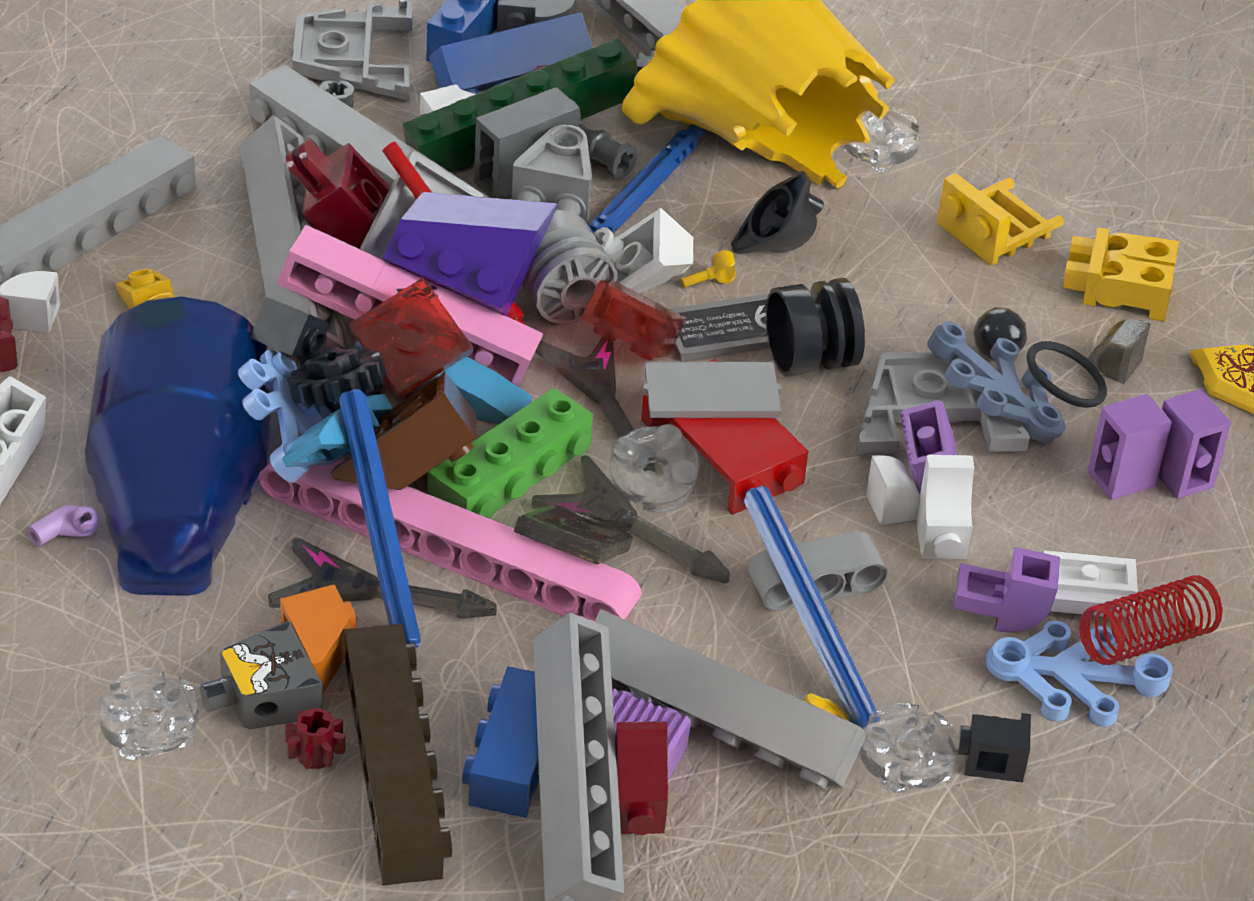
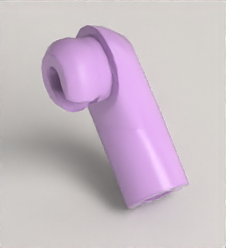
M65 505L28 526L27 534L33 544L38 547L56 536L83 538L91 535L96 530L99 521L98 515L93 508L88 506Z

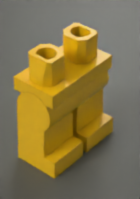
M1097 227L1095 239L1073 235L1069 259L1065 269L1063 289L1085 292L1084 305L1096 306L1097 301L1107 307L1127 305L1150 310L1149 319L1165 322L1179 241L1127 233H1113L1109 235L1110 229Z

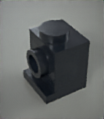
M1021 713L1020 720L972 714L970 726L960 725L957 754L965 755V775L1023 783L1030 753L1031 714Z

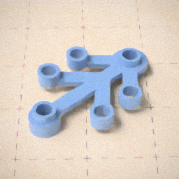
M267 350L261 355V362L250 359L238 370L242 382L253 390L243 399V406L249 415L256 420H262L269 413L277 411L282 445L270 455V462L280 477L294 483L309 470V466L286 467L282 458L293 442L299 437L298 430L303 434L310 427L331 415L332 412L326 405L318 407L317 403L308 407H303V403L295 404L287 382V378L291 377L290 372L297 370L295 362L284 352ZM263 384H265L270 390L274 392L266 394L259 388Z
M1061 621L1047 622L1042 631L1024 642L1012 637L999 639L988 650L986 655V667L989 672L1001 680L1018 681L1042 701L1041 713L1047 719L1052 721L1066 719L1069 715L1072 699L1067 692L1061 689H1054L1040 675L1053 676L1090 707L1088 712L1089 719L1094 724L1102 727L1111 726L1116 722L1120 706L1114 697L1103 694L1088 680L1135 685L1136 690L1140 694L1147 697H1156L1167 690L1173 672L1171 663L1165 657L1152 653L1141 655L1136 660L1134 666L1101 665L1097 662L1086 661L1091 657L1086 652L1081 641L1067 649L1071 629ZM1098 626L1101 641L1107 642L1103 626ZM1106 626L1108 637L1116 648L1117 643L1113 637L1112 630ZM1093 628L1090 632L1096 650L1101 656L1108 657L1100 648L1096 639L1095 628ZM1103 643L1105 649L1112 655L1114 652L1108 646V643ZM1045 650L1061 652L1055 657L1038 656ZM1099 709H1105V710H1107V711H1109V712H1104V711H1101V710H1099Z

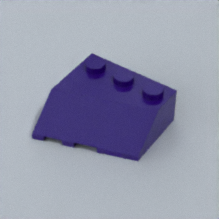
M422 192L401 218L386 249L383 260L507 317L558 207V203Z

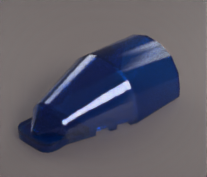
M184 296L148 300L120 314L101 336L85 444V463L88 473L91 474L95 484L98 501L102 504L106 523L118 554L117 571L119 585L123 590L131 594L190 596L205 591L212 582L214 561L235 526V517L243 504L247 505L251 497V489L259 473L268 463L271 413L262 420H256L249 415L243 406V399L253 390L242 382L238 374V370L250 359L261 362L260 357L269 350L268 345L250 338L254 326L246 317L217 302ZM265 384L259 388L266 394L273 392Z

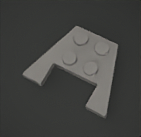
M399 0L398 6L382 8L381 2L367 4L366 11L347 14L344 8L296 15L293 70L302 76L323 81L340 79L349 82L357 89L409 100L410 66L371 65L370 50L372 29L412 31L413 0Z
M933 352L881 353L857 451L858 455L898 454L899 437L895 423L902 422L900 416L902 410L937 400L943 402L950 423L980 421L988 452L1027 451L1030 438L1024 427L1017 428L1011 419L999 415L990 416L981 411L977 406V400L982 392L970 388H958L950 384L945 378V372L952 361L941 359Z

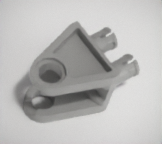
M557 125L549 129L526 150L513 165L512 200L558 203L556 210L574 212L589 225L592 173L585 132L573 125ZM562 139H569L574 141L575 146L564 147L557 144L562 143Z

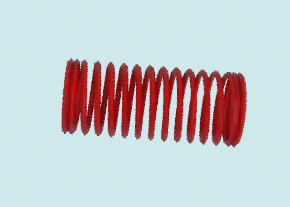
M1192 575L1182 580H1176L1175 582L1162 584L1159 587L1146 589L1136 594L1123 596L1120 599L1107 601L1104 604L1090 606L1082 614L1079 633L1081 642L1088 655L1101 665H1111L1118 661L1131 659L1134 656L1147 654L1149 651H1155L1165 646L1178 644L1181 641L1194 639L1196 636L1212 633L1219 627L1222 621L1223 607L1221 598L1214 585L1200 575ZM1192 581L1201 584L1209 592L1213 600L1215 620L1211 627H1209L1211 624L1209 602L1203 591ZM1187 584L1194 587L1201 594L1206 604L1208 618L1204 629H1202L1203 611L1201 603ZM1185 589L1193 596L1200 614L1199 626L1195 625V612L1189 598L1184 593ZM1170 594L1173 596V602L1169 599ZM1162 597L1165 599V605L1161 601ZM1184 598L1190 607L1192 620L1185 609ZM1154 599L1158 602L1157 607L1153 603ZM1176 600H1177L1178 610H1179V613H1180V615H1181V617H1182V619H1183V621H1184V624L1182 623V621H1181V619H1180V617H1179V615H1178L1177 606H1176ZM1146 602L1150 604L1149 609L1146 607ZM1168 603L1170 604L1174 612L1177 623L1176 626L1174 625L1172 618L1170 616ZM1138 605L1142 607V613L1138 609ZM1130 607L1134 609V616L1130 612ZM1161 607L1166 614L1169 629L1162 618ZM1123 609L1126 611V618L1122 614ZM1153 609L1158 616L1161 631L1154 620ZM1096 611L1094 625L1096 639L1100 648L1111 659H1106L1099 654L1091 638L1090 623ZM1145 611L1150 618L1153 634L1147 624ZM1101 612L1103 613L1102 626L1104 636L1115 656L1105 649L1099 636L1098 620ZM1137 614L1139 615L1143 623L1145 636L1143 635L1142 630L1139 626ZM1106 617L1110 619L1112 634L1118 644L1117 650L1108 637ZM1130 618L1134 623L1137 638L1131 628ZM1122 620L1127 628L1129 640L1123 630ZM1172 628L1176 631L1175 635L1172 634ZM1164 630L1168 633L1167 637L1164 636ZM1156 632L1159 634L1160 639L1156 638ZM1148 634L1152 638V642L1148 641ZM1140 636L1145 641L1144 644L1140 643ZM1132 639L1137 643L1136 647L1132 645ZM1125 642H1126L1127 645L1129 646V647H1128V650H1127L1126 648H1124Z

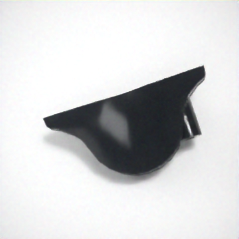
M801 171L778 183L757 201L730 244L734 253L746 254L756 251L788 252L801 247L813 236L817 227L816 214L821 212L824 202L809 193L811 181L807 173Z

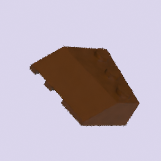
M444 371L392 407L393 410L378 418L377 421L380 426L374 429L386 487L402 490L445 459L449 458L451 462H455L473 449L474 446L471 441L476 438V413L446 371ZM349 453L343 457L345 459L344 462L334 467L331 474L336 480L357 483L352 456Z

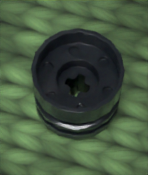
M845 277L829 280L828 283L825 280L818 281L812 284L810 291L803 284L777 287L770 290L765 310L766 330L773 360L782 375L787 377L816 372L820 364L827 370L839 368L840 365L844 368L860 364L865 348V325L858 295L848 279Z

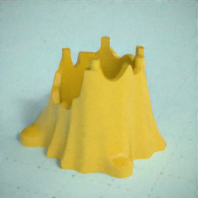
M696 0L684 8L678 26L670 34L661 37L657 41L652 60L634 78V86L623 101L622 112L635 124H644L660 113L666 119L696 125L718 134L739 150L744 151L745 148H748L770 161L784 162L798 172L804 171L807 173L809 179L818 185L827 180L836 189H839L845 184L847 176L837 169L832 159L833 152L841 145L849 143L868 144L870 137L861 120L863 115L870 111L877 118L881 119L889 111V106L878 98V93L870 79L877 81L886 90L892 86L895 79L848 32L821 0Z

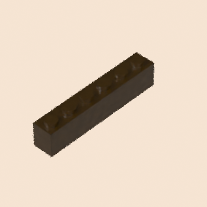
M402 624L345 629V667L382 886L443 879L444 858L452 857V840L450 828L440 827L439 819L445 818L444 797L442 788L433 789L432 781L438 778L435 751H426L425 743H430L431 740L428 714H419L418 707H423L424 705L421 678H412L411 673L417 671L414 642L406 643Z

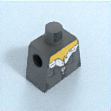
M290 621L276 625L224 648L220 653L221 678L202 683L199 686L201 699L207 712L233 706L242 726L247 729L293 723L297 721L299 711L323 708L322 682Z

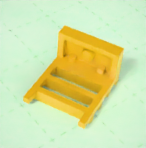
M955 173L944 178L937 224L993 266L998 263L999 256L1003 254L1011 257L1015 255L1016 248L1022 245L1029 248L1033 246L1034 239L1038 237L1044 240L1050 238L1052 230L1064 224V218L1057 215L1046 220L1008 190L1014 187L1015 182L1010 177L979 191Z

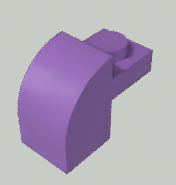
M1014 547L1006 573L961 563L956 579L953 608L996 617L995 631L1018 632L1030 629L1041 623L1050 613L1058 590L1060 556Z

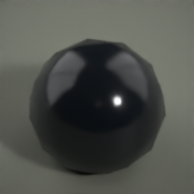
M995 307L986 311L978 318L973 332L976 346L990 359H992L990 351L998 338L1011 340L1018 346L1020 351L1027 340L1026 323L1019 314L1010 308Z

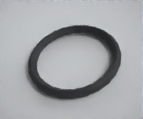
M1040 341L1029 348L1026 357L1028 368L1037 382L1049 393L1077 407L1090 408L1103 403L1107 396L1106 382L1096 366L1085 356L1066 345L1052 341ZM1045 349L1052 350L1076 361L1094 378L1098 385L1097 396L1092 399L1079 398L1054 385L1038 368L1035 361L1037 352Z

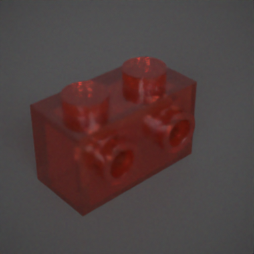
M599 280L581 318L594 325L593 331L596 334L611 341H616L619 338L631 345L629 349L631 352L650 361H653L654 357H669L687 320L684 316L615 280Z

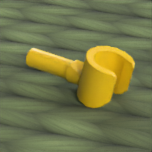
M728 250L717 252L712 257V267L681 278L682 286L686 288L715 278L723 284L733 282L736 277L733 253Z

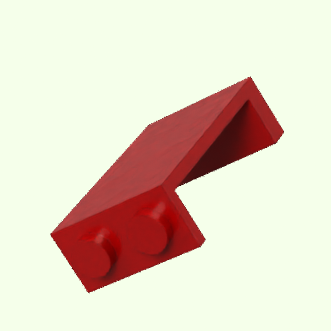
M715 358V359H713V360H711V361H708V362H719V361ZM643 394L641 421L650 430L671 423L730 483L727 510L731 515L747 509L744 498L746 497V492L751 488L765 486L769 489L772 497H775L804 484L809 451L776 418H650L648 396Z

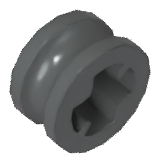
M340 79L327 80L320 84V88L353 108L354 100L352 97L354 96V87L352 84Z

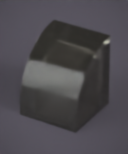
M1128 319L1116 323L1093 349L1088 360L1096 366L1102 375L1125 384L1142 362L1151 323L1137 319Z

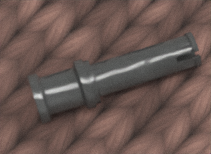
M579 123V128L587 135L590 163L592 165L601 164L608 168L612 176L618 179L627 176L636 163V148L628 143L620 144L614 141L611 134L604 130L593 131Z

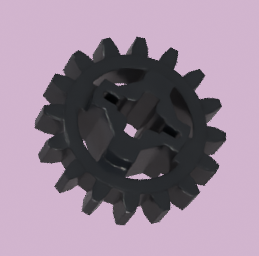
M339 346L326 349L321 355L306 360L305 363L301 364L302 369L290 372L291 377L287 378V382L295 404L303 403V407H308L317 403L318 407L333 405L334 408H340L339 398L342 393L358 389L367 395L368 392L374 390L373 385L383 384V378L387 377L382 355H380L378 350L371 352L370 348H365L358 352L356 348L345 350L340 349Z

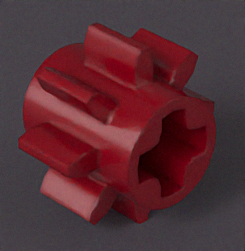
M323 708L299 711L296 724L286 723L287 757L289 759L297 758L305 769L331 767L334 753L345 754L346 736L343 735L342 718L334 720L332 715Z

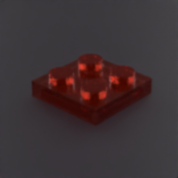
M424 277L349 323L350 331L363 349L370 348L371 352L378 350L380 355H382L387 377H384V379L398 399L473 353L472 344Z

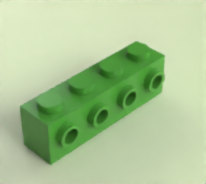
M552 388L473 441V449L455 462H451L448 458L428 471L427 494L486 518H491L504 505L513 499L520 498L530 487L545 477L552 476L559 467L575 456H580L587 451L592 442L593 413L556 388Z

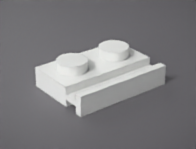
M1044 550L1045 554L1060 556L1058 590L1050 610L1052 612L1083 614L1090 606L1104 604L1107 601L1120 599L1123 596H1129L1138 592L1136 559ZM1130 607V612L1134 616V609ZM1123 609L1122 614L1126 618V611Z

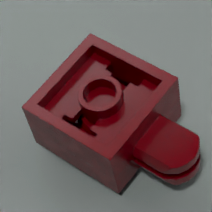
M306 140L300 144L298 149H293L285 156L288 170L307 189L302 211L310 227L360 249L391 187L350 143H347L327 157L313 141Z

